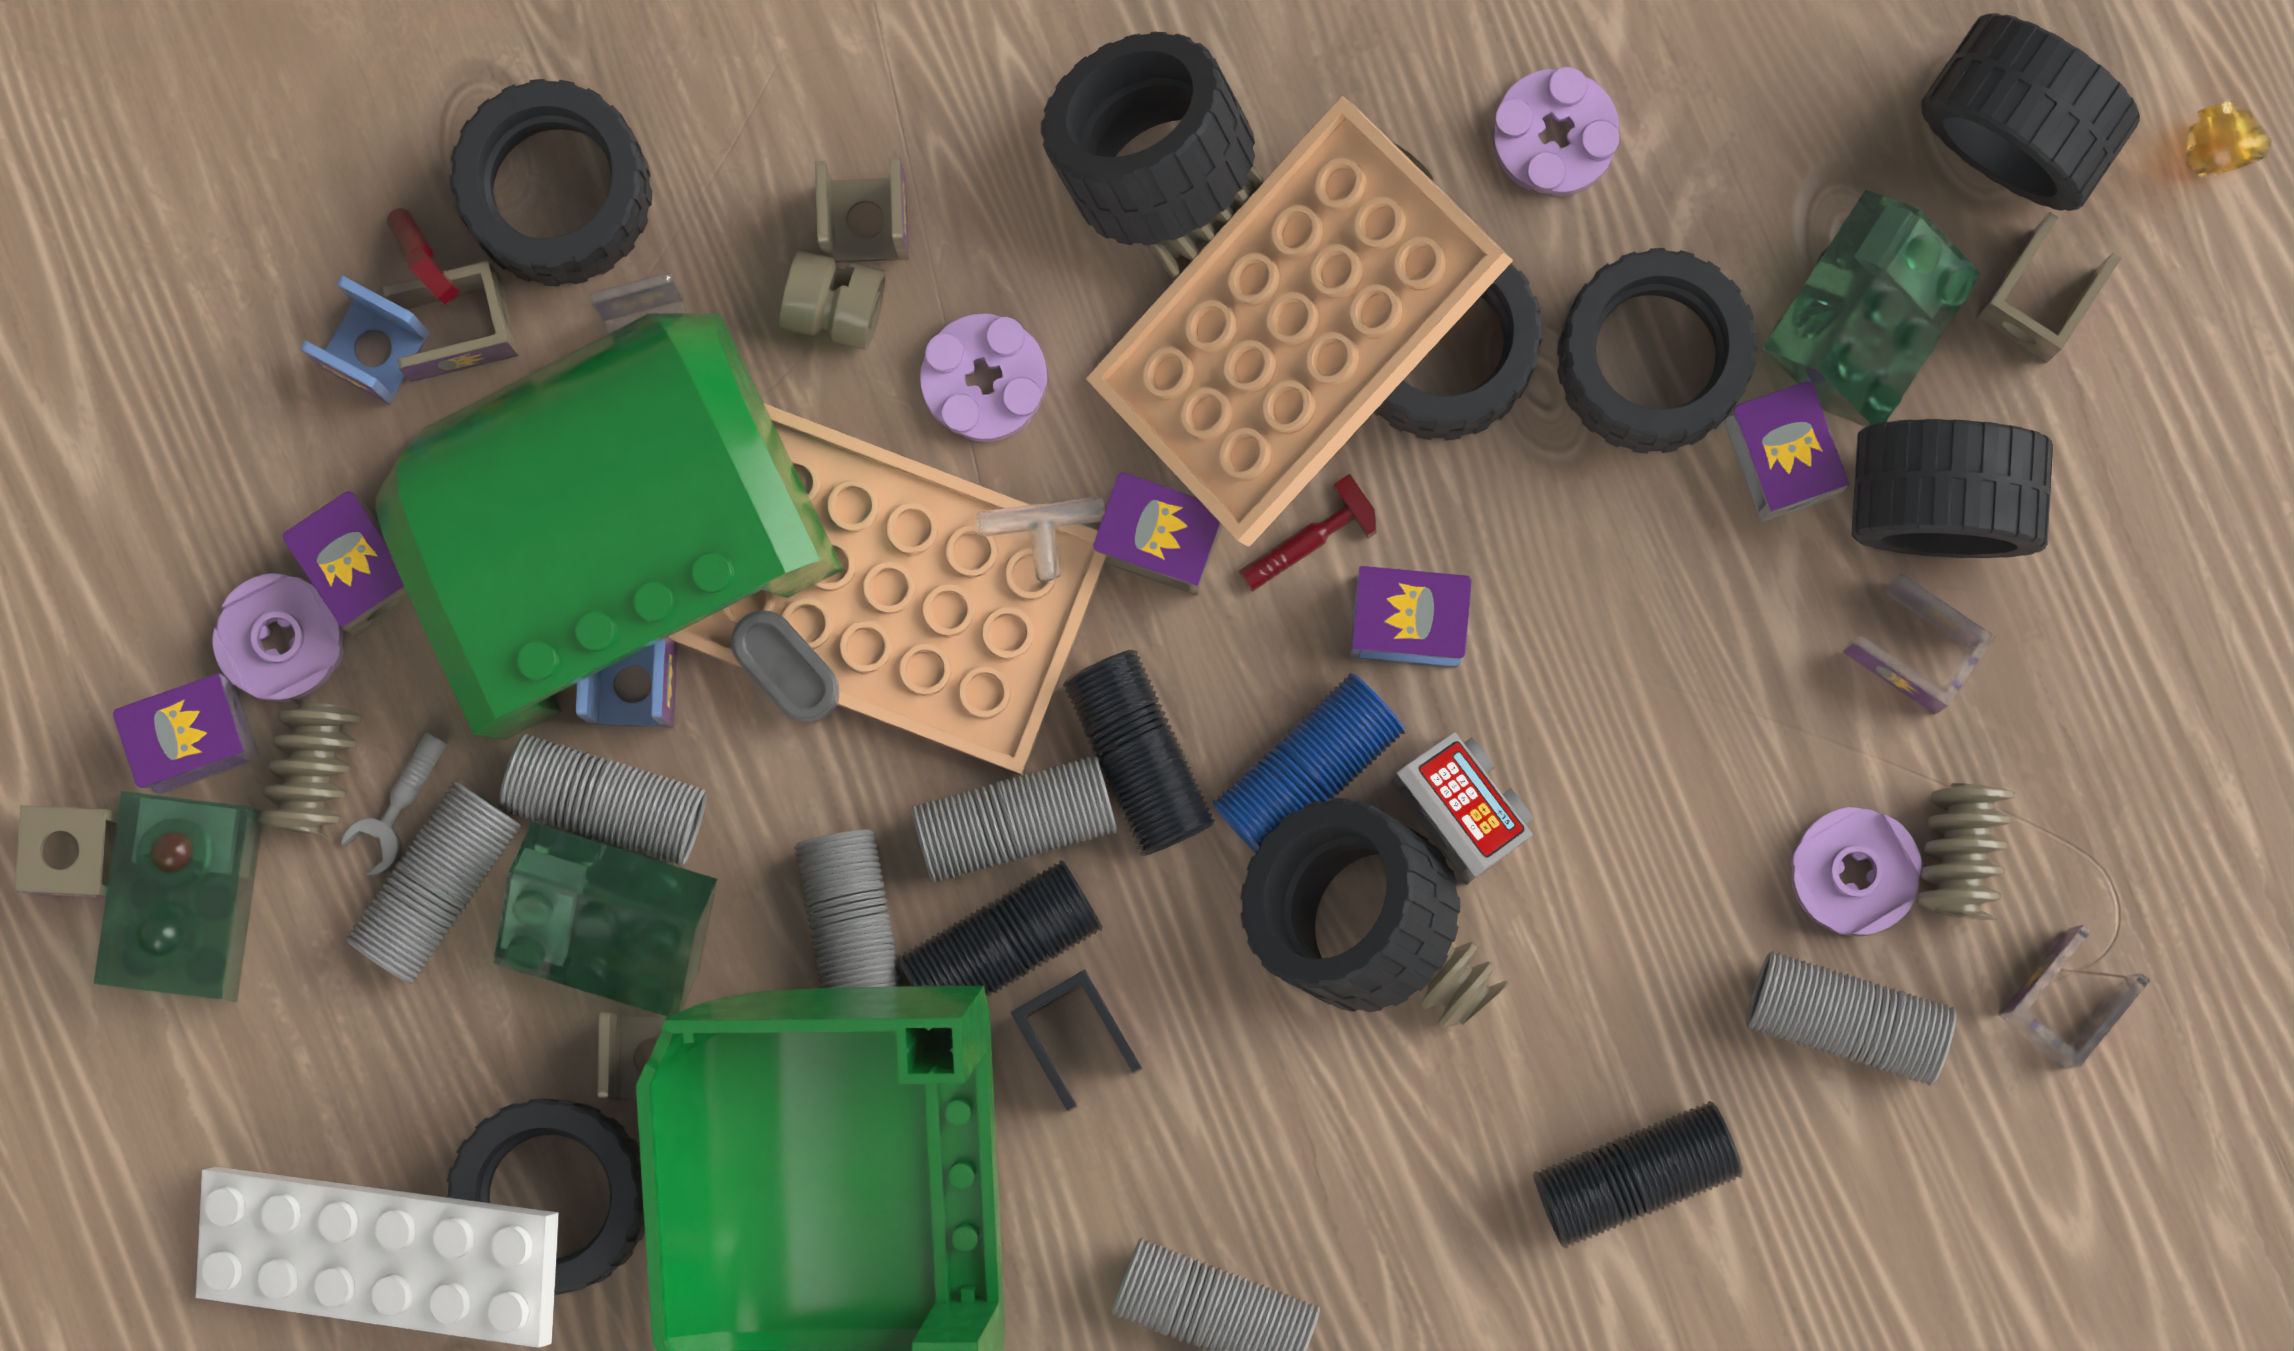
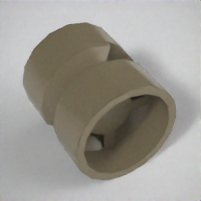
M799 249L792 262L784 290L779 317L780 329L810 337H815L822 330L829 331L834 343L867 350L872 341L882 306L886 285V270L851 262L843 270L837 268L834 257Z

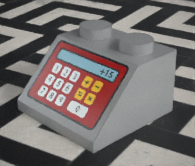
M1454 732L1399 770L1391 784L1468 885L1533 835L1526 826L1527 823L1533 820V816L1511 788L1503 794L1500 792L1487 774L1495 767L1476 740L1471 737L1463 743L1457 733Z

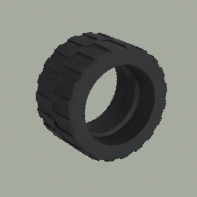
M1999 13L1982 15L1975 21L1920 104L1924 120L1928 122L1929 128L1963 161L2016 195L2022 196L2041 206H2047L2059 211H2072L2083 207L2140 122V114L2134 99L2127 93L2126 88L2102 65L2058 35L2029 21H2024L2007 14L2000 15Z
M1157 31L1142 35L1138 33L1125 36L1124 39L1113 43L1109 42L1099 47L1096 52L1088 57L1085 56L1077 62L1074 68L1062 77L1055 86L1056 90L1052 97L1048 98L1045 105V116L1041 121V135L1044 139L1042 145L1048 158L1087 224L1092 225L1101 236L1106 239H1115L1118 243L1127 245L1141 243L1143 246L1154 245L1171 239L1173 241L1186 236L1187 233L1197 228H1202L1210 223L1211 219L1218 213L1224 212L1234 201L1233 198L1245 186L1249 170L1254 164L1255 153L1253 146L1255 139L1253 131L1216 59L1212 57L1209 50L1201 43H1195L1190 37L1182 34L1172 35L1167 34V32ZM1181 120L1166 137L1156 144L1137 153L1116 157L1126 144L1142 132L1163 123Z
M535 79L530 80L529 83L518 86L513 84L502 89L500 94L492 99H486L477 107L478 111L470 120H466L460 130L461 136L457 146L453 147L450 160L453 163L452 175H449L450 189L455 196L456 204L454 205L461 220L492 261L503 270L506 268L513 272L517 278L531 282V280L542 282L545 286H560V284L573 283L575 285L587 282L593 276L600 273L602 275L613 269L614 264L623 256L627 257L633 250L635 241L640 233H643L648 222L649 206H652L653 191L649 183L651 174L648 162L641 151L642 149L631 128L628 127L623 115L614 105L610 106L603 100L600 94L589 88L586 90L578 87L574 82L560 79L559 82ZM572 130L583 133L602 149L610 167L611 186L601 209L583 227L560 237L533 238L513 229L502 218L493 192L497 172L505 157L520 142L540 132Z
M1650 248L1646 252L1636 253L1634 251L1622 255L1618 261L1610 265L1607 263L1599 269L1593 279L1588 284L1585 283L1577 294L1562 326L1563 331L1558 340L1557 356H1559V367L1557 373L1559 383L1563 385L1566 393L1565 399L1571 410H1575L1582 419L1581 423L1592 433L1594 431L1606 439L1605 442L1616 447L1622 446L1633 449L1632 452L1637 453L1677 451L1681 446L1693 445L1704 439L1713 428L1716 430L1744 394V389L1752 378L1756 365L1754 355L1758 348V341L1752 322L1754 316L1749 304L1746 305L1742 298L1741 290L1733 280H1729L1720 272L1721 269L1709 260L1705 262L1694 257L1695 254L1682 250L1675 252L1667 251L1665 248ZM1652 295L1673 299L1694 311L1709 329L1715 344L1716 353L1713 373L1706 387L1689 402L1672 409L1642 407L1619 395L1602 375L1596 354L1599 330L1606 317L1618 305L1631 298Z
M1510 263L1481 295L1498 315L1503 332V349L1500 361L1486 381L1469 392L1454 396H1439L1425 393L1402 381L1373 413L1376 416L1380 415L1389 422V426L1400 432L1404 430L1415 434L1417 438L1431 440V438H1445L1446 441L1460 439L1463 435L1470 433L1475 435L1484 431L1495 420H1501L1511 411L1517 398H1521L1539 358L1538 349L1542 342L1543 325H1540L1539 320L1541 310L1537 297L1533 296L1529 288L1530 282L1523 272L1518 271Z
M1908 419L1868 425L1859 431L1857 435L1851 535L1857 542L1865 546L1921 556L2008 558L2039 553L2048 545L2053 443L2049 437L2042 435L2040 432L1992 422L1956 419Z
M1332 798L1331 801L1326 802L1318 800L1305 805L1303 809L1296 813L1291 812L1281 820V823L1272 832L1269 831L1260 842V848L1255 856H1252L1246 869L1248 873L1245 884H1242L1240 897L1242 900V912L1240 915L1242 928L1246 930L1248 936L1247 943L1252 953L1260 958L1262 961L1261 965L1271 974L1341 1010L1375 1012L1382 1011L1384 1007L1390 1005L1397 1006L1407 1001L1410 995L1418 990L1421 991L1431 982L1430 978L1439 968H1442L1448 958L1447 953L1452 942H1455L1459 928L1457 926V919L1460 913V897L1457 895L1456 885L1458 883L1454 871L1448 867L1445 855L1438 847L1428 842V838L1370 804L1362 801L1352 802L1347 798ZM1380 854L1385 866L1387 887L1384 904L1376 923L1368 934L1349 950L1336 956L1322 958L1316 942L1315 921L1317 909L1326 888L1334 877L1349 864L1363 857Z
M529 1099V1102L513 1103L503 1107L499 1113L491 1118L486 1117L474 1127L476 1130L468 1139L463 1140L456 1152L458 1155L454 1165L449 1169L446 1181L449 1182L446 1198L490 1203L491 1183L499 1164L513 1148L531 1138L544 1135H559L573 1139L587 1147L597 1157L606 1172L610 1187V1206L601 1230L589 1244L571 1255L556 1258L554 1295L582 1290L587 1286L605 1280L612 1275L611 1272L618 1266L624 1265L634 1254L632 1251L638 1241L643 1239L645 1224L640 1147L636 1140L631 1139L624 1131V1126L614 1118H608L600 1113L601 1110L595 1107L569 1100Z

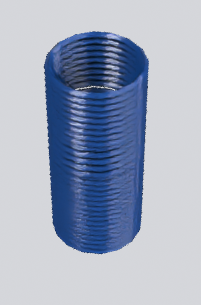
M1349 673L1348 678H1344L1343 682H1339V687L1335 686L1334 691H1330L1329 695H1325V700L1321 699L1320 704H1316L1315 708H1311V713H1306V717H1302V721H1297V726H1292V730H1288L1287 735L1283 734V739H1278L1275 742V747H1270L1269 752H1264V757H1259L1258 763L1253 762V765H1250V770L1246 769V773L1241 774V778H1236V783H1232L1231 787H1227V791H1222V796H1218L1217 800H1213V807L1236 834L1257 853L1261 846L1260 842L1269 831L1272 832L1281 823L1284 817L1291 812L1296 813L1307 804L1318 800L1326 802L1329 799L1335 798V795H1339L1340 791H1344V786L1348 787L1349 782H1353L1354 778H1358V773H1363V769H1367L1368 765H1372V760H1377V756H1381L1382 752H1386V747H1391V743H1395L1396 738L1400 739V734H1405V727L1387 704L1357 675Z

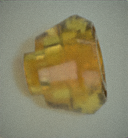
M2235 101L2216 104L2198 111L2200 122L2189 127L2186 166L2199 177L2233 171L2261 161L2267 157L2272 145L2271 137L2249 109L2237 111Z

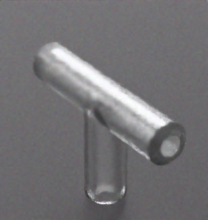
M1094 496L980 511L976 515L978 534L981 537L1030 531L1036 578L1039 581H1050L1061 576L1055 527L1100 522L1105 511L1103 498Z

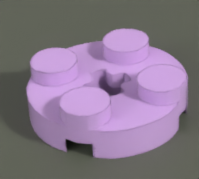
M1563 67L1558 70H1540L1516 82L1505 94L1495 115L1493 130L1494 153L1502 170L1518 186L1529 191L1533 189L1539 193L1551 194L1550 196H1571L1588 189L1605 174L1619 145L1618 114L1606 91L1594 80L1585 77L1581 71L1573 67ZM1554 117L1557 122L1567 121L1572 129L1567 133L1568 146L1560 148L1555 141L1544 144L1540 140L1539 135L1546 129L1544 120Z
M993 314L968 315L945 326L927 344L920 372L922 393L933 417L951 432L975 442H996L1007 439L1022 431L1032 420V416L1039 410L1048 382L1045 359L1034 337L1025 331L1015 319L999 317ZM986 362L990 369L999 368L1001 370L1002 378L993 381L994 392L982 395L979 386H967L966 376L974 373V364Z
M275 573L256 576L236 587L228 595L221 607L223 611L218 618L217 629L214 627L212 640L217 663L233 685L262 701L289 702L291 701L289 698H304L322 687L343 661L344 650L342 645L344 630L340 627L315 587L301 578ZM275 621L284 629L293 627L295 637L289 641L290 649L284 654H281L275 648L266 651L262 644V641L270 636L267 626Z
M1847 807L1838 809L1816 820L1802 834L1797 847L1790 857L1791 884L1799 905L1815 923L1827 928L1836 935L1865 936L1883 931L1897 923L1910 910L1915 900L1914 896L1918 890L1919 877L1921 876L1920 853L1912 836L1896 819L1885 814H1879L1873 810ZM1851 854L1856 861L1866 858L1870 861L1873 869L1865 875L1869 884L1865 889L1859 890L1856 884L1849 883L1844 885L1841 881L1839 874L1845 869L1842 859L1846 855Z

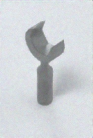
M425 732L413 756H411L410 761H408L402 771V775L399 776V779L391 789L390 805L382 819H361L352 824L344 833L341 846L344 847L348 846L362 833L380 839L383 861L366 874L367 876H382L390 872L400 860L402 843L392 825L400 811L413 804L425 783L424 781L427 780V777L448 745Z

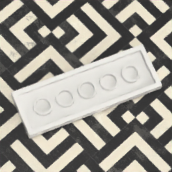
M212 1167L202 1170L196 1298L540 1348L552 1343L559 1213Z

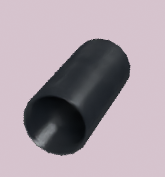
M1127 650L1078 671L1064 681L1063 686L1067 687L1065 692L1069 693L1068 698L1072 699L1071 704H1074L1073 709L1077 710L1076 715L1080 716L1078 721L1082 722L1081 727L1085 728L1084 733H1086V737L1090 738L1089 743L1094 745L1092 750L1097 752L1095 756L1100 759L1099 765L1100 768H1103L1102 773L1106 774L1105 779L1109 780L1107 785L1112 786L1110 791L1114 792L1113 797L1117 798L1118 808L1122 809L1121 814L1125 815L1123 820L1127 821L1126 826H1129V831L1133 833L1134 843L1138 844L1137 849L1141 850L1139 855L1147 856L1204 831L1214 824L1215 819L1211 818L1210 808L1206 807L1207 802L1203 801L1205 796L1200 795L1202 790L1198 789L1199 785L1195 783L1196 779L1193 778L1194 773L1190 772L1191 767L1187 766L1189 761L1185 760L1186 756L1182 754L1183 750L1179 748L1180 744L1176 743L1178 738L1174 737L1175 732L1170 731L1172 726L1167 724L1169 719L1164 717L1166 712L1161 710L1163 705L1158 703L1159 697L1155 696L1154 686L1150 685L1151 680L1147 679L1149 674L1145 673L1146 668H1143V662L1139 661L1141 657L1137 656L1138 651Z
M1060 860L1059 864L1054 863L1053 867H1048V871L1043 870L1042 874L1037 873V877L1032 876L1031 881L1026 880V883H1021L1020 887L1015 886L1014 891L1009 890L1008 896L1002 894L1001 899L996 898L995 904L989 902L988 908L982 906L981 910L976 909V913H971L970 917L965 916V919H960L959 923L954 922L953 926H948V930L943 929L942 933L937 932V936L932 935L931 940L926 939V942H921L920 946L915 945L914 949H909V953L904 952L903 956L898 955L897 960L912 986H984L986 996L991 997L992 993H997L998 989L1002 990L1003 986L1008 987V983L1013 984L1014 979L1019 980L1020 976L1028 975L1029 970L1035 971L1036 966L1041 967L1042 962L1048 963L1049 958L1055 959V957H1058V953L1063 954L1064 950L1069 951V947L1074 948L1075 943L1080 944V941H1085L1086 937L1091 938V934H1096L1097 930L1102 931L1103 926L1064 861Z
M1708 1101L1707 1104L1703 1103L1701 1107L1690 1108L1689 1112L1678 1113L1677 1117L1673 1115L1671 1119L1660 1120L1659 1124L1648 1125L1647 1129L1642 1128L1641 1131L1630 1132L1629 1136L1618 1137V1139L1613 1140V1143L1607 1142L1605 1146L1599 1145L1598 1149L1592 1148L1591 1152L1585 1151L1581 1155L1576 1154L1575 1158L1570 1157L1569 1160L1564 1159V1162L1559 1161L1557 1165L1552 1164V1167L1547 1166L1545 1170L1535 1171L1533 1177L1551 1226L1561 1246L1568 1248L1569 1245L1574 1246L1575 1242L1586 1241L1587 1237L1592 1238L1593 1235L1604 1234L1605 1230L1616 1229L1617 1225H1623V1221L1629 1223L1631 1219L1637 1220L1638 1216L1644 1217L1645 1213L1651 1215L1653 1211L1658 1212L1659 1208L1664 1210L1665 1206L1676 1205L1677 1201L1688 1200L1689 1196L1694 1197L1695 1194L1706 1193L1707 1189L1712 1190L1713 1187L1718 1188L1719 1184L1724 1185L1725 1182L1730 1183L1731 1180H1736L1737 1177L1742 1178L1743 1168L1734 1141L1719 1109L1714 1102Z

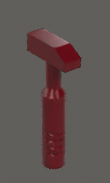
M403 208L391 211L387 217V224L407 257L405 262L409 269L437 299L446 305L460 293L459 289L433 262V251L410 212Z
M1351 474L1333 484L1334 490L1345 504L1343 508L1322 522L1308 524L1269 550V552H1266L1238 571L1252 592L1323 546L1329 535L1353 519L1356 520L1368 539L1377 533L1375 509Z

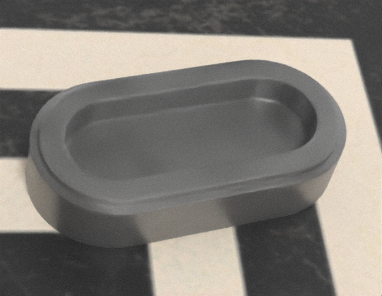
M760 610L747 614L737 623L731 637V648L735 659L787 717L800 723H815L825 719L832 713L838 703L840 694L838 680L828 665L784 617L772 611Z

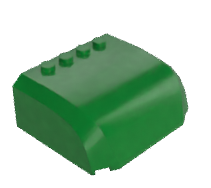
M648 313L425 427L401 452L376 493V513L382 534L411 603L473 735L507 740L562 712L554 694L762 589L789 598L844 570L729 330L719 313Z
M984 986L842 987L759 991L726 996L700 1003L671 1015L664 1020L660 1036L636 1084L652 1343L657 1351L1004 1350L1005 1312L990 1011Z

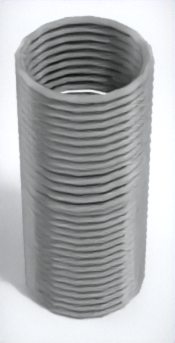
M525 733L519 738L508 762L500 791L499 808L502 812L507 811L508 814L513 813V815H519L521 818L525 817L527 820L531 818L533 822L537 820L538 823L543 822L544 825L549 824L553 828L558 826L560 830L565 828L567 832L572 831L575 835L580 833L582 837L586 836L588 839L592 837L594 841L598 839L599 842L604 841L606 844L610 843L618 848L623 847L624 850L629 849V851H635L637 854L641 852L643 856L647 854L649 858L653 856L654 859L659 858L661 861L672 862L673 865L678 864L681 867L688 860L694 846L705 810L707 792L704 788L699 789L698 786L693 787L692 784L687 785L686 782L681 783L679 780L675 782L673 778L669 780L668 777L663 778L662 775L657 776L656 773L651 774L649 771L645 772L637 767L632 768L631 765L626 766V764H620L618 761L614 763L611 759L605 761L604 757L598 759L596 754L593 756L589 752L583 754L581 750L578 751L576 748L571 749L570 746L566 748L564 745L560 746L558 743L547 742L546 739L541 740L540 737L535 738V736H529Z
M1092 755L1091 758L1086 757L1085 760L1080 758L1079 762L1074 760L1073 763L1068 761L1066 765L1062 763L1060 767L1056 765L1054 769L1052 767H1049L1048 770L1043 768L1042 772L1037 770L1036 773L1024 774L1023 777L1019 775L1017 779L1012 777L1011 781L1008 779L1005 782L1000 780L994 786L989 784L987 789L981 786L980 793L978 789L974 788L972 793L966 790L962 794L956 793L955 796L951 794L949 798L944 796L943 800L940 798L937 801L932 799L930 803L926 801L924 805L920 803L918 806L913 805L911 808L925 864L931 882L934 884L937 881L942 882L944 879L948 881L950 877L955 879L956 875L961 877L962 874L967 876L968 872L973 874L975 870L979 872L981 868L986 870L987 866L993 868L995 863L999 866L1002 862L1008 864L1010 859L1014 862L1017 857L1023 860L1024 856L1029 858L1030 855L1035 856L1037 853L1041 855L1043 851L1048 853L1049 849L1052 851L1055 848L1060 850L1061 846L1066 848L1068 844L1072 846L1074 842L1079 844L1080 841L1085 842L1086 839L1091 841L1092 838L1097 839L1098 836L1103 837L1105 834L1109 836L1111 832L1114 834L1117 832L1098 758L1095 755Z
M457 781L452 782V787H448L449 792H445V797L441 798L442 802L437 803L438 808H434V813L430 814L431 818L426 819L427 824H423V829L419 830L420 834L415 835L416 840H412V845L408 846L409 850L404 851L405 856H401V861L395 864L398 871L393 870L391 871L393 877H386L389 884H382L384 890H377L376 898L371 899L372 904H368V909L364 910L365 914L360 915L361 920H356L357 925H354L353 930L349 931L350 936H345L346 941L352 947L409 984L415 983V978H419L418 973H422V968L426 967V962H430L429 957H433V952L437 951V946H441L440 941L445 940L443 934H449L448 928L454 927L453 922L458 921L457 915H462L461 909H466V904L470 903V898H474L473 893H477V888L481 887V882H485L484 877H489L488 872H491L492 867L496 866L495 861H500L499 856L503 855L502 851L507 850L506 845H510V840H514L513 835L518 834L517 830L521 829L520 823Z
M855 830L821 836L799 842L794 847L797 850L795 855L798 856L796 861L800 863L798 868L801 869L799 874L802 875L800 880L803 882L801 886L804 888L802 893L805 894L803 899L806 900L804 905L808 907L806 913L810 915L807 920L811 922L809 928L813 930L810 937L814 939L812 944L815 945L813 950L816 951L814 956L817 957L815 961L818 964L816 969L819 970L817 975L821 977L818 980L822 983L820 988L902 987L903 985L900 982L902 977L899 976L901 971L897 969L900 965L897 963L898 958L895 956L897 951L894 950L896 947L893 944L895 939L892 938L894 933L890 931L892 929V926L889 925L892 921L889 919L891 915L885 913L889 909L885 905L888 900L881 898L886 894L882 890L885 882L881 880L883 878L880 874L882 869L879 868L881 863L878 862L880 857L877 856L879 851L875 849L877 844L874 842L877 838L873 836L875 834L873 830Z
M1772 951L1766 956L1751 998L1746 1026L1748 1030L1753 1028L1754 1031L1766 1032L1767 1035L1772 1034L1773 1037L1778 1036L1779 1039L1784 1038L1785 1041L1790 1040L1791 1043L1797 1042L1798 1045L1803 1044L1804 1047L1809 1046L1810 1049L1815 1048L1816 1051L1822 1050L1823 1053L1828 1052L1829 1055L1834 1054L1835 1057L1840 1055L1841 1059L1848 1057L1850 1061L1856 1060L1857 1064L1861 1062L1865 1066L1870 1064L1872 1068L1877 1067L1878 1070L1883 1069L1884 1072L1896 1073L1897 1076L1902 1075L1903 1078L1908 1077L1909 1080L1914 1079L1915 1082L1921 1081L1922 1084L1927 1083L1928 1086H1931L1938 1079L1947 1058L1955 1030L1957 1014L1954 1007L1949 1008L1948 1005L1943 1006L1942 1003L1937 1004L1936 1001L1924 1000L1923 997L1918 998L1917 995L1912 996L1911 993L1906 994L1902 990L1896 992L1895 988L1889 990L1888 986L1881 987L1880 983L1874 985L1872 981H1862L1861 978L1856 979L1855 976L1850 977L1849 974L1844 975L1843 972L1831 971L1830 968L1825 969L1824 966L1819 968L1818 964L1813 966L1812 962L1807 964L1805 960L1801 962L1799 958L1794 960L1793 956L1788 958L1787 954L1782 956L1781 953L1776 954L1775 951Z
M1141 1238L1137 1242L1111 1313L1112 1315L1117 1314L1119 1318L1124 1317L1125 1320L1130 1319L1131 1323L1136 1321L1137 1325L1148 1326L1149 1330L1154 1328L1155 1332L1160 1330L1161 1335L1164 1334L1166 1336L1171 1332L1172 1339L1178 1335L1179 1341L1185 1339L1187 1344L1193 1340V1346H1197V1348L1202 1347L1204 1351L1207 1349L1209 1351H1306L1320 1314L1319 1306L1314 1307L1312 1303L1308 1305L1307 1301L1296 1300L1294 1296L1290 1298L1288 1294L1277 1293L1276 1289L1265 1288L1264 1284L1259 1286L1258 1282L1253 1284L1252 1280L1247 1281L1246 1277L1241 1279L1240 1275L1235 1277L1234 1273L1229 1274L1228 1271L1222 1273L1221 1268L1215 1270L1214 1265L1208 1267L1206 1262L1201 1264L1199 1259L1193 1262L1192 1257L1187 1258L1185 1254L1181 1256L1179 1252L1174 1253L1173 1249L1169 1251L1167 1247L1156 1246L1155 1242L1150 1244L1149 1240L1144 1242V1239Z

